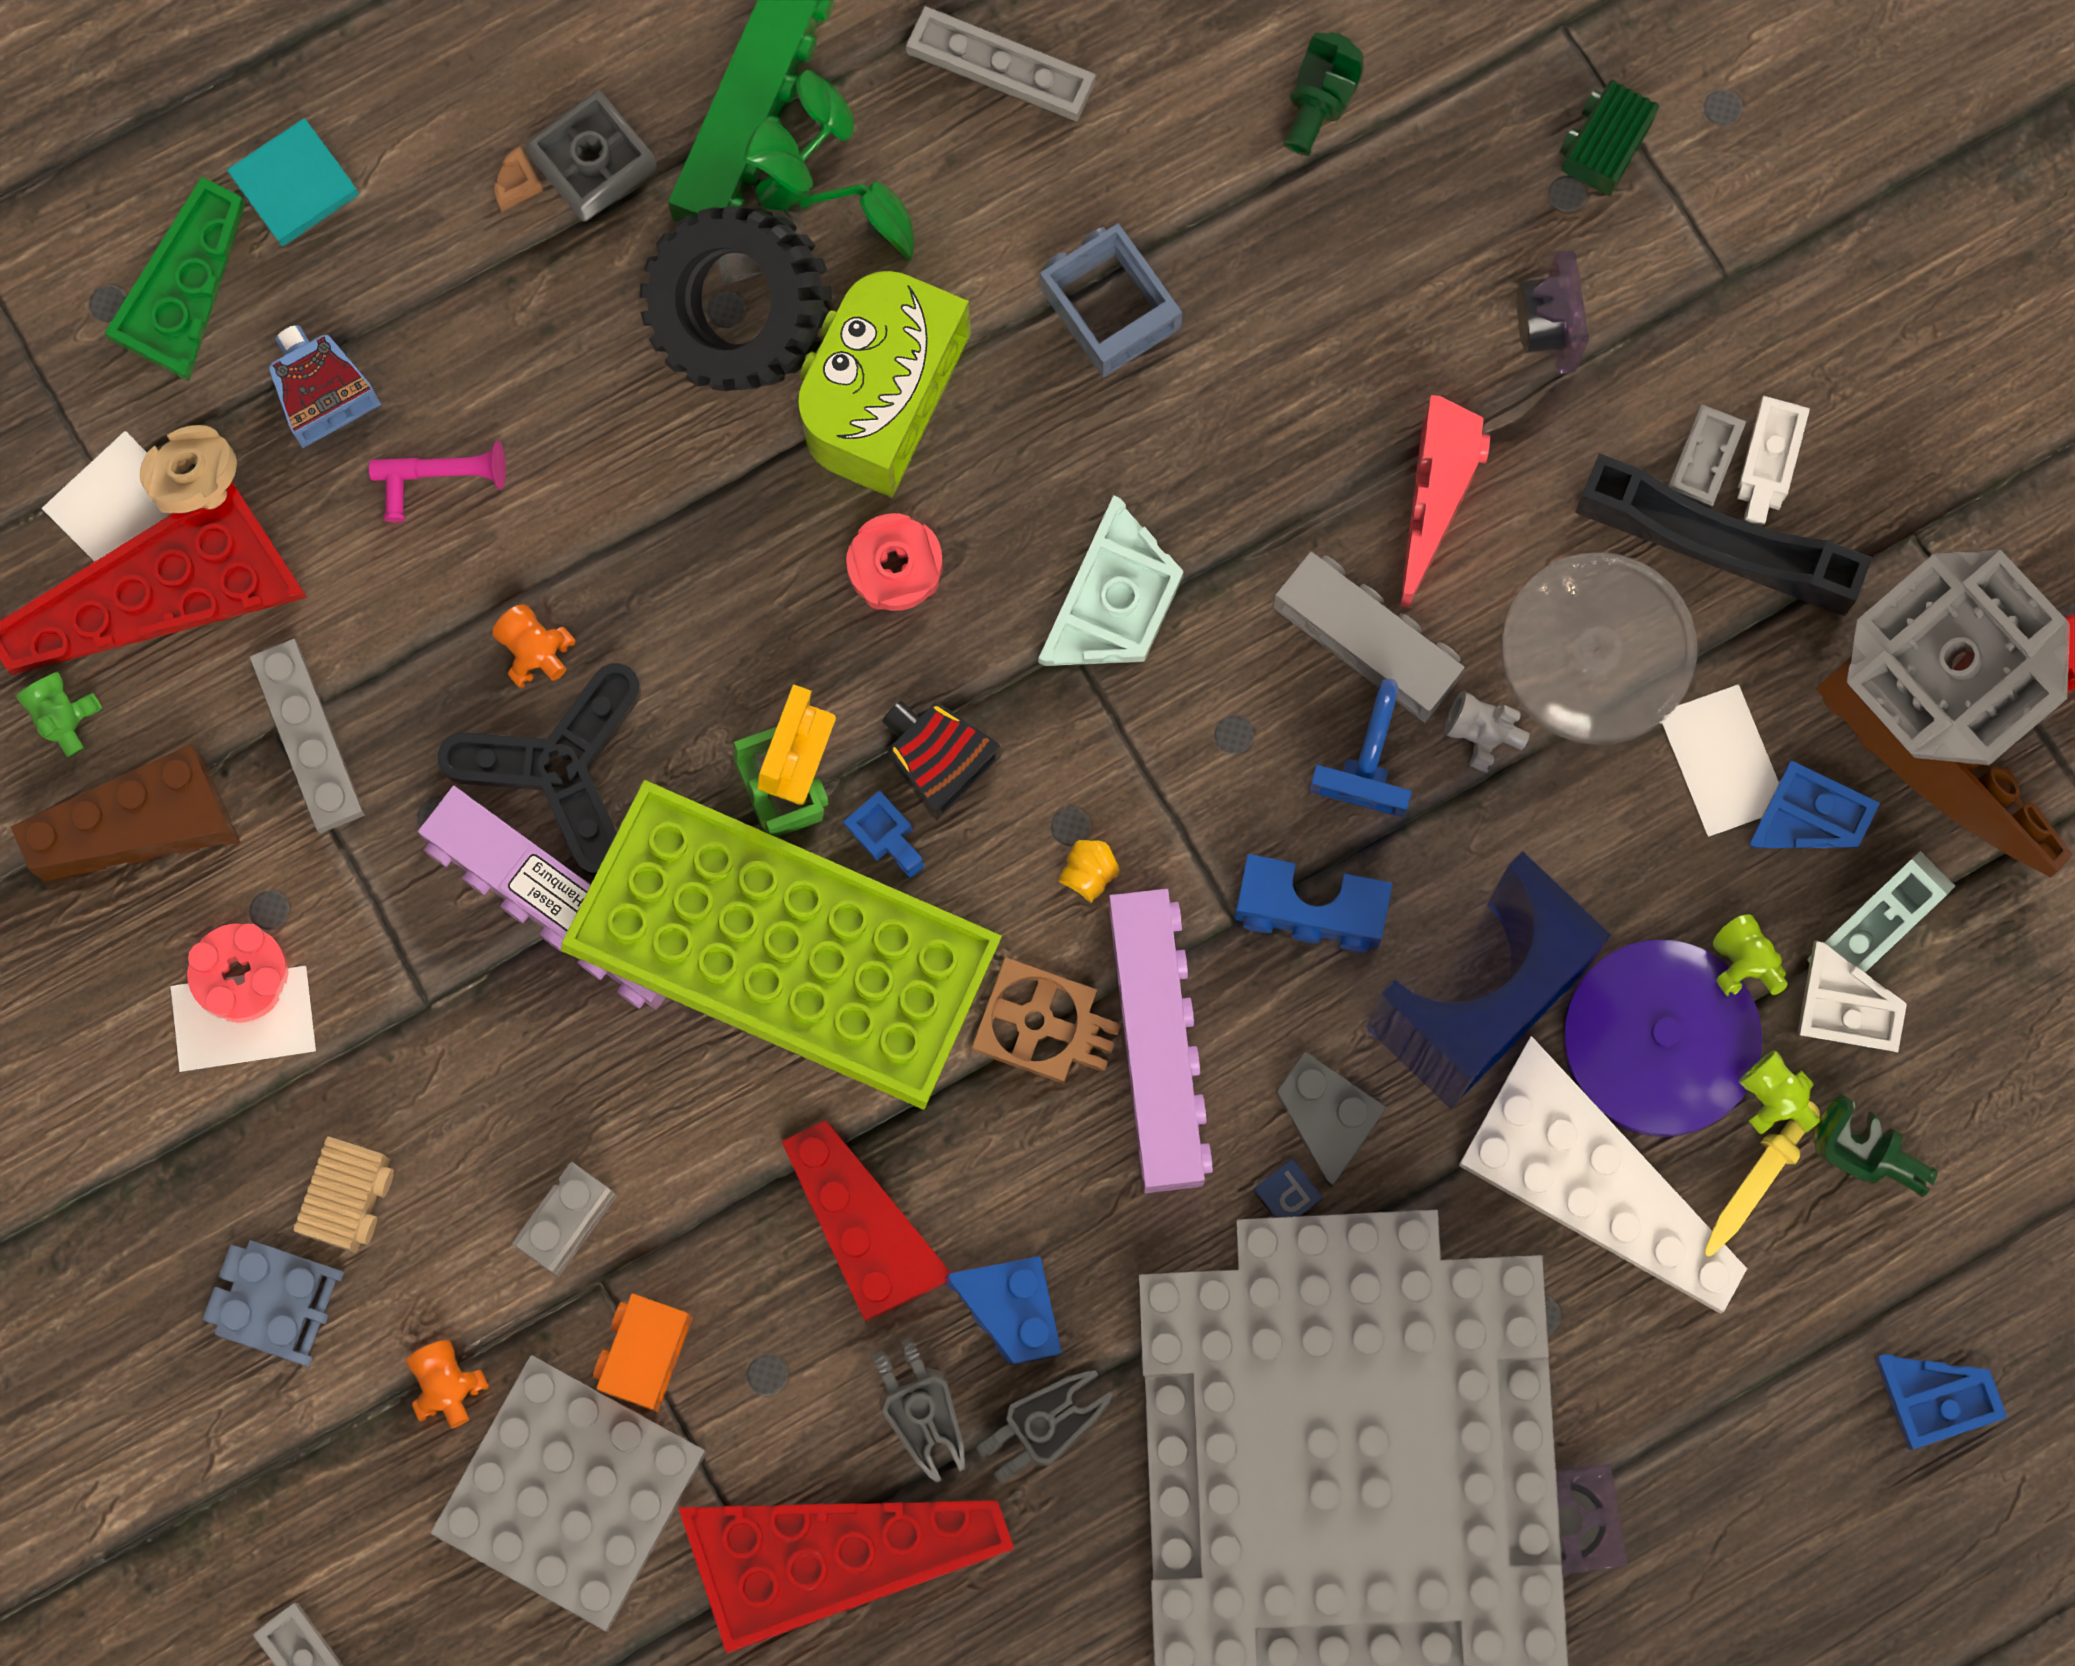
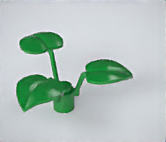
M805 70L797 78V93L808 114L821 124L820 131L799 153L797 143L792 135L776 121H764L754 130L749 139L743 162L753 165L770 175L756 186L759 201L766 210L772 211L774 216H780L797 203L802 209H806L814 203L850 195H860V206L868 220L908 262L911 260L914 252L912 221L903 202L887 186L875 181L870 184L869 188L864 184H858L809 195V189L813 187V180L804 161L828 137L830 131L841 141L849 139L854 131V119L848 103L840 92L812 70Z

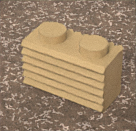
M327 1137L321 1151V1156L318 1159V1165L311 1178L308 1192L304 1198V1203L301 1206V1212L294 1225V1231L304 1237L357 1253L360 1244L367 1245L375 1231L377 1217L371 1215L377 1196L384 1198L391 1186L394 1170L388 1168L391 1159L384 1154Z

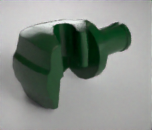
M1316 32L1310 39L1297 77V85H1295L1290 94L1291 102L1299 110L1287 137L1283 140V145L1296 154L1310 155L1323 122L1338 121L1348 108L1359 86L1364 72L1363 52L1344 35L1334 32Z
M1840 1094L1833 1099L1816 1126L1813 1136L1815 1152L1828 1163L1861 1181L1875 1184L1881 1178L1888 1176L1916 1192L1918 1196L1924 1197L1930 1190L1925 1186L1926 1183L1934 1184L1938 1170L1901 1150L1902 1134L1892 1128L1883 1134L1879 1117L1872 1112H1869L1867 1115L1866 1130L1860 1135L1851 1134L1850 1123L1856 1104L1844 1094Z

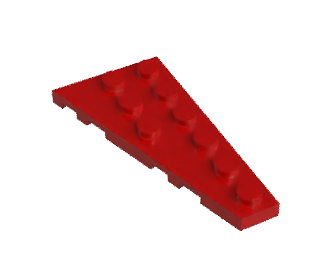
M231 482L226 488L227 497L225 501L218 507L213 509L202 507L191 512L172 513L0 620V660L6 670L11 675L305 599L307 596L233 482Z
M998 1501L678 1507L726 1653H731L1015 1550Z

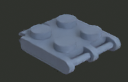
M249 1240L246 1249L230 1244L218 1277L232 1282L233 1286L230 1292L214 1287L202 1320L218 1325L214 1334L216 1336L310 1367L313 1357L308 1355L320 1323L326 1324L329 1315L324 1312L336 1281H342L345 1272ZM322 1276L327 1277L315 1310L311 1309L310 1307ZM307 1318L311 1321L298 1353L294 1350Z

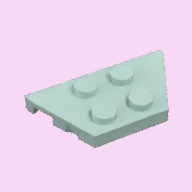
M1113 495L1039 656V663L1044 666L1144 662L1183 578V570L1169 554H1165L1157 545V540L1145 526L1141 527L1128 512L1126 504L1119 497Z

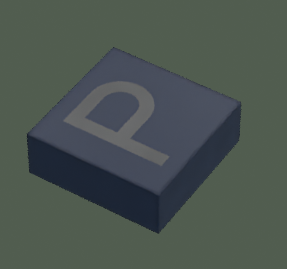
M1293 1159L1253 1189V1192L1274 1218L1301 1217L1323 1200L1321 1194Z

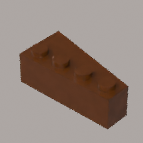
M191 744L10 826L28 869L44 882L105 870L108 866L129 862L136 864L151 861V858L174 853L186 854L200 851V848L219 844L226 846L241 843L204 758Z

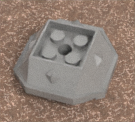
M2001 550L1981 551V553L1954 552L1932 554L1857 619L1852 662L1849 666L1847 683L1914 758L1990 765L2067 699L2070 624ZM1963 652L1974 653V661L1967 669L1962 671L1952 670V662L1957 655Z

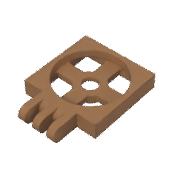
M1005 957L975 1037L972 1051L1064 1084L1072 1061L1105 1072L1108 1061L1099 1056L1091 1055V1050L1094 1048L1106 1053H1112L1115 1043L1101 1038L1097 1034L1099 1030H1102L1108 1034L1118 1035L1121 1025L1090 1013L1097 995V989ZM1025 979L1038 982L1032 1001L1023 1006L1002 999L1004 991L1016 982ZM1057 989L1067 992L1071 997L1077 1012L1075 1024L1053 1016L1050 1007ZM1031 1012H1039L1044 1017V1025L1038 1030H1031L1025 1024V1018ZM994 1018L1016 1026L1019 1036L1012 1054L1008 1053L996 1039L992 1028ZM1050 1037L1068 1044L1061 1053L1053 1058L1043 1061H1031L1038 1041Z

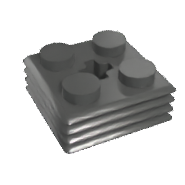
M599 90L593 92L526 142L530 158L582 221L589 220L656 170V163L651 151ZM590 151L593 155L599 154V158L592 162L590 160L585 161L583 154Z

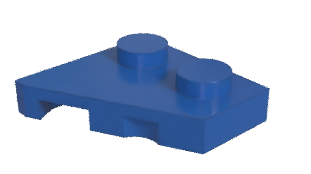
M1040 1256L951 1273L945 1276L946 1285L951 1291L955 1290L973 1313L971 1317L983 1332L988 1333L992 1337L996 1349L1010 1366L1056 1357L1062 1354Z
M1887 1354L1874 1358L1909 1451L2007 1418L1989 1369L1952 1366L1928 1360H1911Z

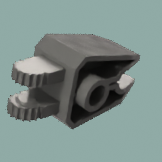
M910 1337L901 1341V1350L907 1363L911 1364L915 1374L901 1381H896L888 1356L884 1355L883 1351L872 1355L886 1388H883L879 1405L882 1413L915 1462L930 1478L938 1482L941 1481V1478L930 1456V1450L935 1444L926 1423H928L936 1442L944 1443L949 1447L959 1471L964 1470L965 1466L963 1440L947 1381L943 1373L929 1367L925 1369Z
M1096 1370L1062 1379L1010 1405L1007 1416L1008 1425L976 1447L981 1456L984 1457L999 1450L1006 1441L1015 1435L1020 1440L1026 1451L999 1467L994 1475L1000 1483L1006 1481L1033 1461L1036 1465L1051 1467L1097 1422L1113 1398L1111 1392H1108L1086 1408H1077L1072 1403L1074 1394L1098 1378Z

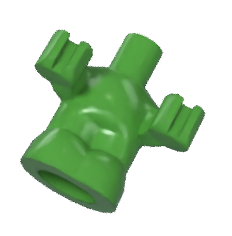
M59 672L34 682L15 696L30 714L38 734L44 739L58 742L67 758L84 749V746L74 732L83 717L92 716L102 709L94 693L70 703L63 691V680Z

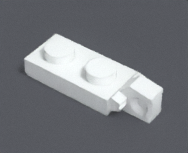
M1763 396L1738 485L1740 490L1737 499L1748 502L1743 518L1744 522L1762 527L1766 522L1769 508L1776 510L1781 508L1782 501L1785 500L1789 491L1810 408Z

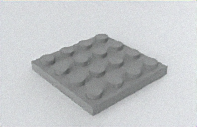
M530 1355L430 1534L602 1630L609 1631L707 1451Z

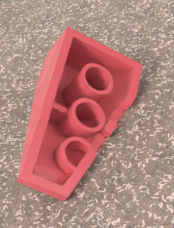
M1430 396L1422 425L1400 599L1401 607H1410L1467 492L1478 462L1486 463L1488 458L1490 435L1482 434L1484 418L1441 396Z

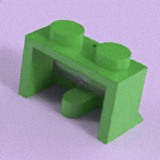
M777 727L734 742L733 760L761 830L779 838L821 822L824 814L823 807L828 805V798L819 778L813 780L806 801L802 805L757 789L759 773Z

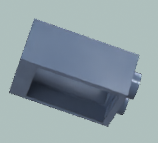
M1119 223L1108 230L1102 227L1093 231L1082 241L1080 248L1069 255L1065 252L1055 255L1045 263L1043 271L1040 272V290L1102 378L1181 329L1182 311ZM1115 255L1153 310L1099 343L1061 289Z

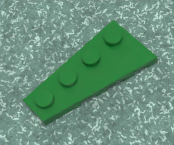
M204 177L200 178L104 332L109 340L184 380L190 381L246 205L242 197Z

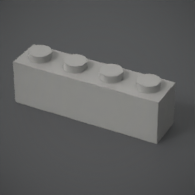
M1311 551L1277 592L1273 608L1378 688L1384 679L1391 678L1395 680L1398 684L1396 701L1426 723L1461 679L1465 667L1459 663L1461 660L1459 655L1446 644L1438 642L1435 645L1421 634L1422 628L1409 616L1403 613L1396 616L1382 605L1384 603L1383 598L1375 590L1364 584L1358 587L1344 576L1346 574L1345 570L1335 560L1325 555L1320 558Z

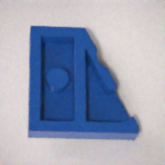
M1791 760L1748 846L1753 848H1857L1880 803Z

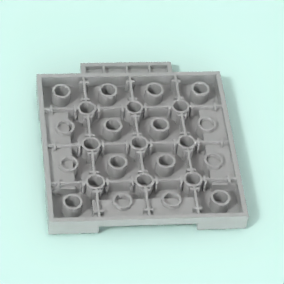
M1438 1210L1237 1220L1239 1270L1139 1275L1143 1376H1145L1155 1666H1568L1542 1255L1441 1260Z

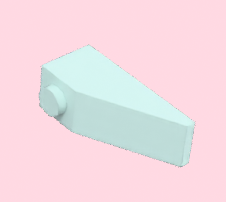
M1920 851L1824 943L1865 973L1931 911L1955 885Z

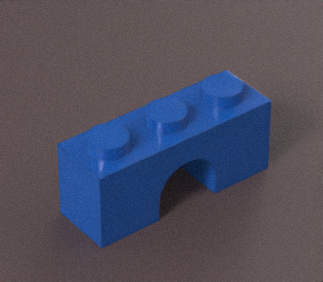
M1252 854L1247 855L1234 919L1243 921L1245 929L1259 933H1272L1273 928L1292 931V938L1308 943H1320L1321 937L1340 941V948L1358 953H1367L1369 947L1378 949L1382 940L1393 883L1344 873L1338 897L1328 905L1316 907L1301 901L1294 891L1293 876L1296 863Z

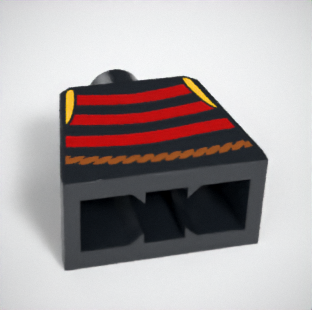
M900 701L888 711L882 720L899 737L888 750L891 762L936 821L1001 757L1000 745L995 740L938 703L933 704L919 717L903 701Z

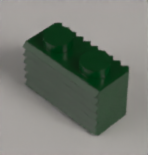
M1615 80L1608 82L1603 93L1595 89L1581 115L1588 118L1581 131L1572 128L1561 146L1559 153L1565 155L1561 171L1611 197L1652 126L1660 105L1657 102H1652L1648 97H1643L1640 93H1635L1632 89L1626 88L1623 84H1618Z

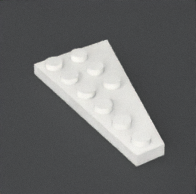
M1531 1036L1459 1166L1720 1314L1723 1313L1747 1268L1725 1244L1712 1256L1705 1255V1247L1712 1234V1230Z

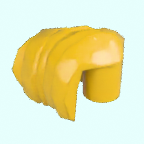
M1076 841L1072 850L1068 853L1067 865L1063 868L1058 882L1075 890L1092 903L1105 890L1106 883L1116 878L1120 871L1110 846L1103 841Z

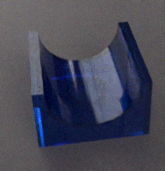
M1524 851L1507 866L1487 904L1500 920L1509 940L1511 949L1509 981L1503 987L1485 997L1467 1002L1452 1003L1422 997L1410 991L1395 979L1381 993L1366 1026L1381 1043L1450 1109L1587 971L1612 936Z

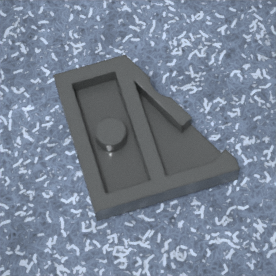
M1307 1052L1303 1053L1276 1093L1287 1115L1294 1122L1297 1133L1306 1149H1309L1322 1172L1325 1183L1331 1187L1338 1180L1387 1108Z

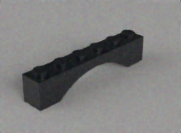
M1601 453L1598 454L1575 511L1576 514L1844 617L1858 598L1872 560L1870 556L1828 540L1781 533L1729 517L1681 495L1658 481L1645 470Z

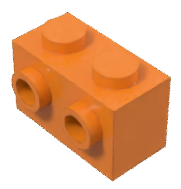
M632 1293L628 1304L620 1302L615 1312L611 1330L617 1332L611 1350L603 1349L596 1363L593 1378L599 1380L596 1389L610 1396L659 1412L693 1317L687 1312Z

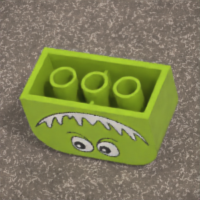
M882 271L867 275L848 290L838 311L831 310L827 314L820 332V337H823L824 340L817 354L814 352L808 354L800 372V378L804 380L799 392V411L804 435L811 455L822 467L893 498L971 335L969 301L916 278L894 271Z

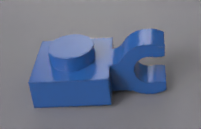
M880 790L843 821L845 828L875 861H878L888 852L895 863L910 879L925 867L922 863V857L904 839L913 830L912 825Z

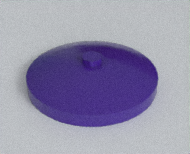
M1641 941L1622 947L1604 957L1585 975L1577 986L1567 1007L1564 1019L1563 1049L1565 1060L1573 1081L1612 1123L1631 1132L1648 1136L1672 1137L1699 1131L1717 1122L1730 1112L1748 1091L1738 1081L1761 1058L1762 1028L1756 1004L1742 980L1740 981L1742 988L1737 994L1730 992L1729 996H1726L1721 990L1716 979L1730 967L1715 955L1702 948L1680 941Z

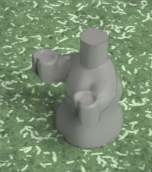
M1466 691L1460 692L1454 700L1444 728L1445 735L1456 739L1464 738L1475 743L1470 767L1484 773L1489 771L1487 769L1488 766H1491L1494 762V756L1490 753L1496 746L1504 742L1523 750L1530 735L1529 732L1513 725L1515 721L1520 719L1519 711L1506 705L1496 707L1495 705L1479 701Z

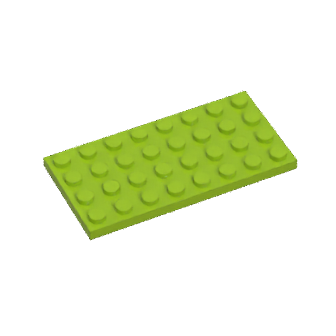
M644 780L561 943V951L925 1110L1002 936Z

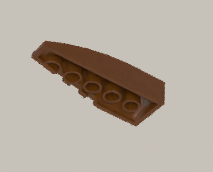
M1852 656L1816 688L1823 697L1827 708L1847 722L1856 732V736L1864 748L1874 752L1918 794L1965 829L2003 853L2050 878L2073 855L2039 808L2033 803L2024 804L2019 797V781L2008 767L2002 769L1997 767L1994 762L1990 765L1914 758L1847 683Z

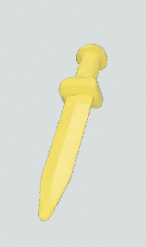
M1809 1101L1808 1106L1820 1118L1818 1107ZM1793 1118L1789 1119L1780 1134H1768L1761 1141L1766 1150L1720 1214L1705 1247L1704 1253L1706 1256H1712L1738 1232L1785 1164H1796L1799 1160L1800 1150L1796 1145L1805 1132Z

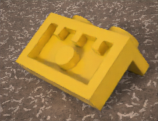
M793 684L760 770L757 789L802 805L806 801L836 717L832 713L810 706L812 691Z

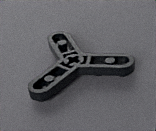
M611 663L603 666L595 673L547 739L457 733L446 738L440 745L438 764L450 780L460 784L543 790L577 864L585 873L590 876H596L617 832L588 770L639 701L641 686L636 673L630 667L621 663ZM555 755H560L563 760L572 759V763L566 766L567 776L572 784L568 788H565L563 781L556 772L547 774L546 769L552 766L551 758Z

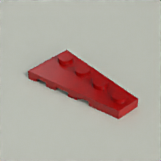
M826 1120L781 1141L865 1322L946 1284L945 1276L951 1274V1272Z

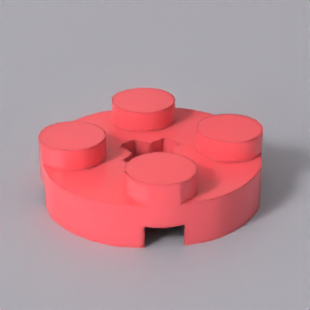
M897 513L880 515L867 521L858 530V535L853 539L846 555L849 579L857 594L865 599L870 607L889 611H900L915 607L925 601L928 596L933 595L938 588L943 568L941 547L933 531L926 525L923 526L919 522L911 520L909 516ZM891 551H896L899 558H908V563L902 566V571L899 573H893L891 569L884 570L881 566L882 563L888 561L887 553Z
M236 923L218 927L205 935L189 951L187 979L190 991L204 1010L218 1018L236 1023L256 1020L269 1013L280 1000L278 997L283 991L284 983L287 984L289 975L288 963L283 950L272 936L262 931L255 924ZM237 961L241 965L249 964L251 968L250 971L244 974L246 982L237 985L233 979H225V973L230 971V965Z

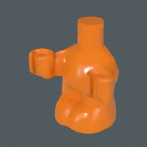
M526 604L516 605L504 613L496 622L492 634L500 644L506 646L515 656L513 666L508 671V676L519 688H523L527 680L530 682L533 679V674L529 670L539 667L552 681L559 679L566 672V667L555 656L557 648L561 652H566L569 645L573 646L576 642L575 638L565 627H560L557 630H546Z
M449 1340L429 1344L415 1351L406 1359L410 1371L416 1376L422 1390L418 1399L411 1403L418 1420L424 1421L427 1416H435L437 1411H443L450 1428H456L468 1422L469 1418L461 1401L468 1392L471 1395H477L479 1390H487L489 1388L482 1370L461 1372L455 1360L454 1348Z

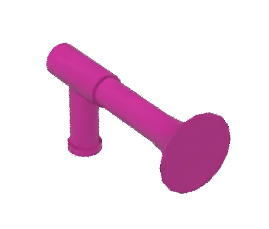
M496 440L493 448L487 453L466 458L370 460V479L372 481L386 480L385 514L383 515V520L390 523L405 521V515H403L404 480L420 479V477L481 476L490 479L495 483L498 490H502L505 483L506 464L501 442Z

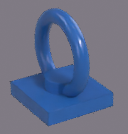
M1387 678L1379 685L1358 761L1346 759L1343 772L1316 764L1309 790L1310 793L1403 818L1407 811L1412 791L1386 784L1388 771L1378 767L1398 694V684L1395 680Z

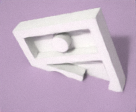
M1814 941L1797 1034L1898 1052L1907 1003L1874 981L1869 975L1840 956L1828 945L1820 941Z

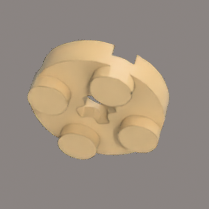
M193 425L177 429L167 435L170 442L165 444L159 451L154 445L147 452L140 467V482L157 509L162 513H186L201 509L202 507L213 509L225 501L227 497L226 488L234 478L237 460L226 439L220 437L213 428ZM191 464H195V465H196V466L194 467V469L191 470L190 472H188V473H186V474H182V473H184L185 471H188V469L190 468Z

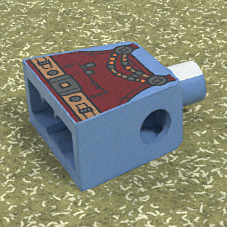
M298 325L286 328L277 335L276 342L282 350L284 357L273 362L269 366V370L290 429L302 448L381 405L370 383L329 335H322L309 342L302 328Z

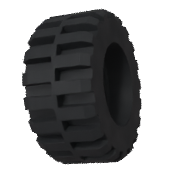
M712 207L699 210L698 216H686L676 222V232L664 233L657 241L656 246L661 250L659 256H648L644 270L651 273L649 283H640L639 298H647L648 311L640 312L643 326L653 327L655 335L650 337L649 341L656 352H667L669 356L665 359V364L675 373L686 372L687 381L698 386L710 385L712 390L718 391L757 389L784 381L786 374L797 373L804 364V356L810 352L816 353L822 343L821 338L816 335L818 330L822 328L828 314L823 312V300H832L831 285L822 286L820 277L821 274L828 272L823 258H814L811 254L816 245L808 235H798L795 232L796 224L785 217H774L772 211L760 208ZM730 253L744 254L754 260L766 276L771 294L770 312L763 329L752 341L744 344H731L720 338L710 327L702 306V288L706 275L718 259Z

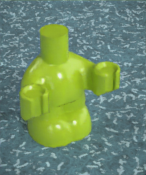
M1752 915L1739 916L1719 931L1714 938L1713 947L1722 956L1729 957L1733 962L1730 968L1716 979L1717 984L1726 996H1729L1730 992L1737 994L1742 988L1740 981L1746 977L1760 978L1772 995L1779 994L1787 987L1788 983L1784 979L1786 972L1781 966L1782 957L1775 951L1772 942L1761 933L1760 927Z
M1774 1050L1765 1055L1738 1081L1746 1090L1754 1093L1764 1105L1748 1120L1759 1134L1765 1133L1773 1126L1774 1122L1793 1118L1805 1133L1820 1122V1118L1808 1106L1810 1089L1814 1085L1813 1082L1803 1071H1799L1796 1075L1790 1072L1777 1051Z

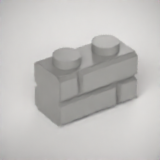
M570 1162L559 1177L560 1185L552 1187L512 1242L515 1247L557 1277H560L617 1197L611 1189L572 1162Z

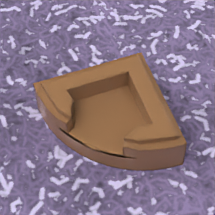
M520 146L505 157L497 176L495 195L502 212L543 191L540 181Z

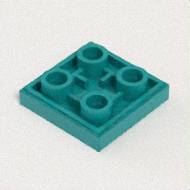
M305 118L227 169L231 178L281 247L359 196L354 184Z

